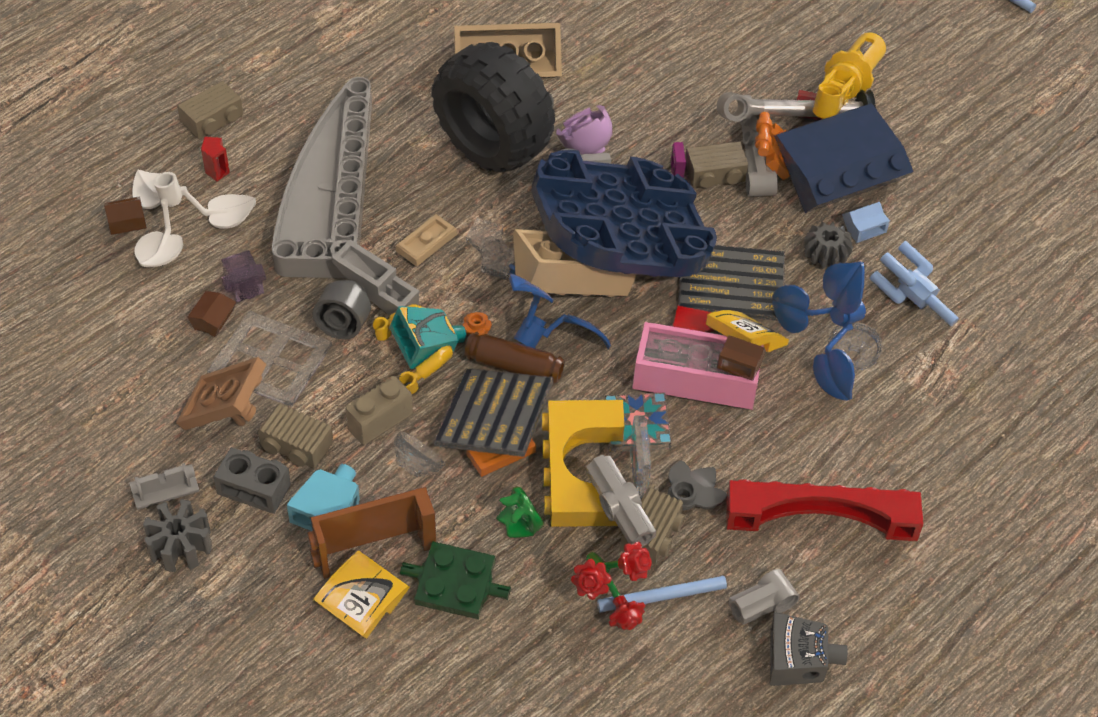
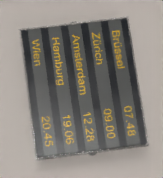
M715 245L709 262L702 271L691 276L678 277L680 279L678 306L708 312L732 310L741 312L752 319L778 321L772 304V296L776 289L786 285L784 283L785 251Z
M466 368L435 436L434 446L524 457L552 387L553 377Z

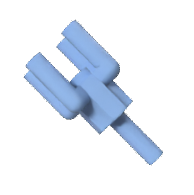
M904 241L898 248L918 267L914 271L911 269L907 270L889 252L885 253L880 261L899 278L898 282L900 285L898 289L878 271H875L869 279L894 303L900 304L908 297L920 309L928 305L950 326H953L959 320L936 297L940 289L927 278L933 271V265L907 241Z

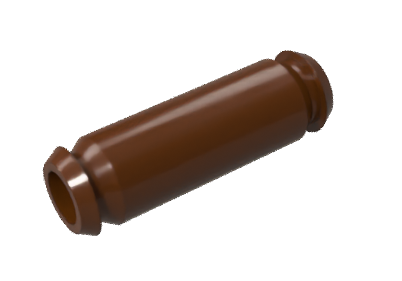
M478 332L469 335L464 352L468 360L474 358L477 363L514 374L551 378V384L560 381L565 360L561 356L557 358L553 353L488 334L479 335Z

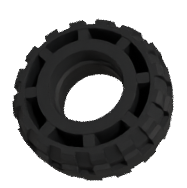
M495 42L471 44L448 59L439 68V74L434 78L431 97L434 99L433 108L440 120L439 124L450 137L453 145L457 149L459 148L467 159L471 162H476L481 168L489 171L505 172L522 167L548 145L554 131L555 110L552 109L553 101L550 93L546 91L543 85L544 82L539 74H536L530 67L531 64L523 57L515 54L514 50L507 46L501 47Z

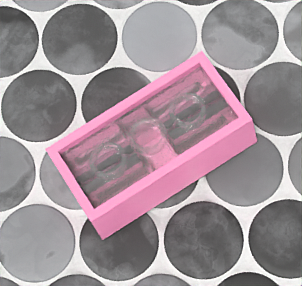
M645 322L635 363L632 389L753 410L759 371L754 380L751 381L717 369L719 354L727 340V337L724 335Z

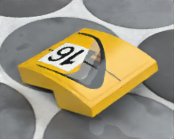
M723 310L707 315V326L726 337L730 335L759 346L763 345L766 352H771L788 345L789 339L741 312Z
M358 550L331 576L313 600L367 639L385 613H392L410 587Z

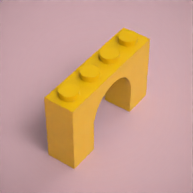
M623 400L548 401V413H542V431H548V440H543V459H549V467L543 468L544 487L550 486V496H544V515H550L551 527L618 526L615 520L610 521L606 516L600 503V495L593 484L573 476L566 468L563 460L569 451L581 444L611 443V441L623 442L625 428Z

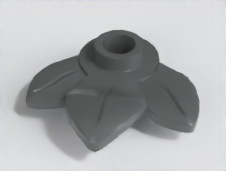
M680 460L669 471L668 478L671 486L668 489V494L677 500H682V510H689L695 506L711 509L719 506L727 497L726 492L714 488L716 483V469L714 467L691 471L689 466ZM679 495H685L687 498H682Z

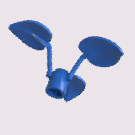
M864 262L837 263L825 270L823 289L826 296L833 300V307L809 310V295L796 285L782 286L776 289L772 296L773 308L779 323L785 330L791 333H799L807 328L808 315L814 316L830 313L833 323L843 326L841 331L825 347V354L815 356L813 371L816 381L825 392L837 399L846 401L852 399L855 379L852 360L844 351L840 349L832 350V348L847 331L853 329L852 323L858 322L865 317L866 308L862 302Z
M514 264L509 265V280L513 291H527L534 295L528 315L514 336L516 340L526 346L536 348L542 335L548 338L556 327L563 322H567L594 331L609 350L611 344L608 338L596 326L576 316L563 314L546 329L544 327L546 321L534 314L541 297L551 303L554 300L541 288L517 276Z

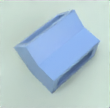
M880 202L842 214L847 231L851 233L856 243L887 233L890 220L884 214Z

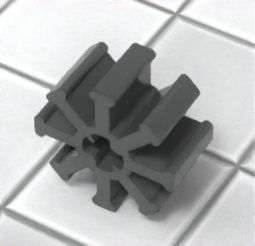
M180 500L181 506L178 514L174 516L170 513L167 502H163L157 506L160 521L151 520L150 517H146L143 523L146 533L144 540L149 557L153 563L162 557L166 571L175 572L178 557L182 555L187 560L188 568L191 570L199 566L196 550L210 554L212 549L211 531L207 514L203 509L194 514L191 501Z

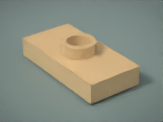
M435 214L396 245V252L417 267L457 235V228Z

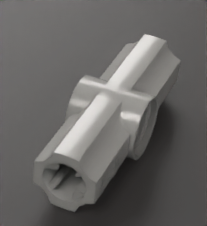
M600 455L594 458L586 466V473L600 495V503L606 516L610 521L615 520L629 544L637 541L642 544V547L649 544L656 537V530L642 509V502L633 483L625 481L611 456Z

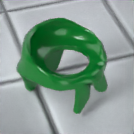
M513 487L510 496L499 499L506 507L497 515L496 519L506 525L508 537H530L544 527V521L521 487Z

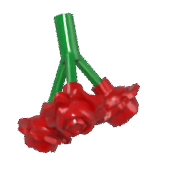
M639 541L633 544H625V552L621 553L617 561L605 562L597 553H589L584 564L574 567L575 575L571 577V582L577 587L579 596L587 594L589 599L594 600L598 595L607 594L610 590L614 597L613 604L616 609L609 616V625L611 627L617 626L622 630H632L637 624L642 623V615L645 613L644 608L646 605L643 602H627L625 596L620 595L609 572L611 568L619 567L625 575H629L631 581L647 578V571L651 568L652 559L648 549L642 548V544Z

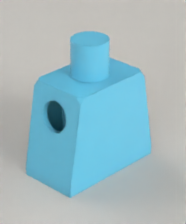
M340 464L335 474L321 469L316 470L288 502L289 522L312 531L311 517L359 505V488L353 482L356 476L355 470L346 464Z

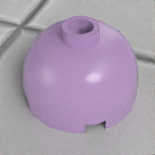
M597 105L598 110L594 112L589 107L567 119L563 123L565 129L561 132L558 128L556 131L562 145L565 148L579 150L580 154L603 153L605 151L604 146L608 144L612 136V122L604 106Z

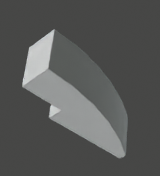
M349 240L332 256V262L348 280L360 284L366 290L369 300L388 315L395 313L398 306L419 305L420 291L397 277L396 268L352 240Z

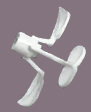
M138 169L133 182V197L140 196L143 209H153L160 204L162 205L165 232L155 231L142 236L136 243L135 256L140 266L159 267L170 263L178 257L183 248V240L179 235H170L171 226L168 206L178 205L183 195L203 215L209 216V222L212 226L220 229L232 228L243 222L255 206L256 199L247 195H221L208 202V209H205L187 191L186 186L180 187L174 173H149Z

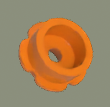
M474 312L464 317L462 325L465 327L466 335L469 337L474 332H478L479 335L488 334L492 323L488 320L486 314Z

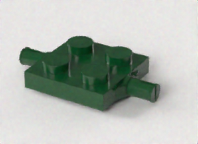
M434 541L432 542L428 557L422 566L403 562L400 569L401 576H408L419 580V586L414 599L415 605L478 620L482 606L489 596L508 600L511 592V586L492 583V572L496 562L495 555Z

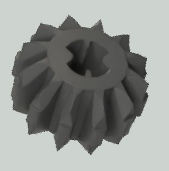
M821 221L818 226L812 225L804 239L805 257L811 258L812 265L820 263L823 269L827 265L845 263L853 249L851 233L845 232L844 226L836 227L834 222L826 225Z

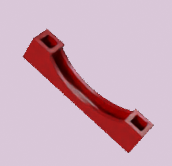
M746 479L738 481L729 480L726 497V530L758 531L761 524L797 514H826L853 519L883 532L887 540L918 541L923 527L921 492L906 489L882 490L874 487L849 488L842 485L817 486L810 483L784 484L778 481L768 483L752 482Z

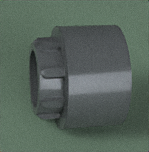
M351 280L335 281L326 286L315 304L312 313L316 325L327 335L337 339H351L360 332L369 316L371 302L366 290L357 282Z

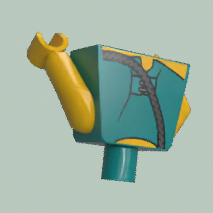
M411 304L407 307L398 306L397 311L390 315V319L377 317L373 321L376 338L379 341H384L391 336L392 332L409 368H416L414 373L406 371L399 377L403 385L407 382H412L406 386L411 394L416 393L418 390L417 381L421 378L425 380L452 358L457 343H463L466 339L465 327L463 325H451L443 310L424 308L416 304Z

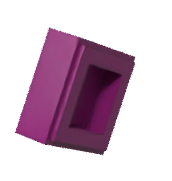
M674 142L670 159L671 171L673 176L679 174L684 178L686 166L683 142Z

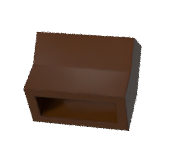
M140 196L104 203L111 235L147 228Z
M205 291L187 318L194 330L205 331L211 336L216 337L234 311L236 301L222 293Z
M728 335L725 345L719 354L717 369L753 381L765 356V347Z

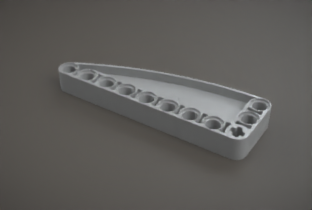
M364 77L351 78L335 96L310 133L291 172L279 208L272 242L274 268L280 276L346 278L332 262V256L349 240L360 245L372 112L371 84Z

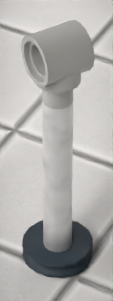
M860 90L855 101H848L838 114L870 103L876 108L873 92L867 90L865 93L864 90ZM726 92L719 97L716 105L719 115L734 122L750 119L751 115L759 116L761 112H768L770 116L818 117L812 111L815 100L752 99L751 95ZM736 100L738 108L736 112L730 114L729 104Z

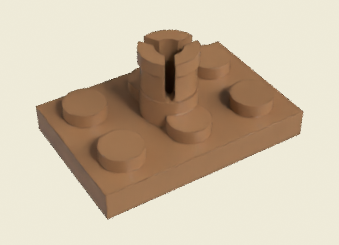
M259 357L202 375L176 424L182 429L188 430L231 417L236 424L244 426L246 421L249 422L256 413V407L250 403L249 398L254 389L261 383V375L267 364Z

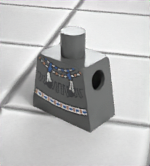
M774 613L770 628L771 686L821 683L825 679L828 664L846 665L847 645L829 644L828 626L826 624L782 613Z

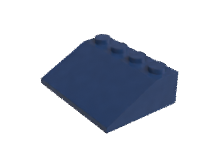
M872 103L774 136L805 213L900 181L914 172L904 146Z

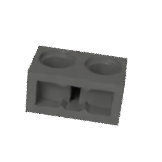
M232 447L213 476L218 495L275 514L291 486L289 468L277 460L270 461L258 457L248 450L241 451Z

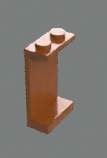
M423 487L311 517L312 531L307 532L314 568H321L323 578L325 579L330 577L327 555L416 530L424 551L430 550L432 542H436L435 511L427 489Z

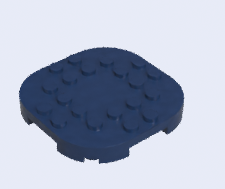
M579 150L556 151L550 153L548 160L541 159L531 191L545 229L558 248L581 263L597 269L623 274H643L652 277H686L699 273L707 266L716 245L717 236L715 229L704 226L695 208L694 200L697 193L679 174L673 176L672 173L663 169V165L630 156L627 165L583 161Z

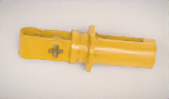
M870 32L862 34L847 52L838 51L826 62L824 81L819 85L812 109L816 116L825 119L837 115L842 107L846 106L849 99L856 98L860 90H864L866 93V90L871 88L874 81L872 70L886 52L885 42L879 35ZM865 41L871 42L872 45L863 55L860 47Z

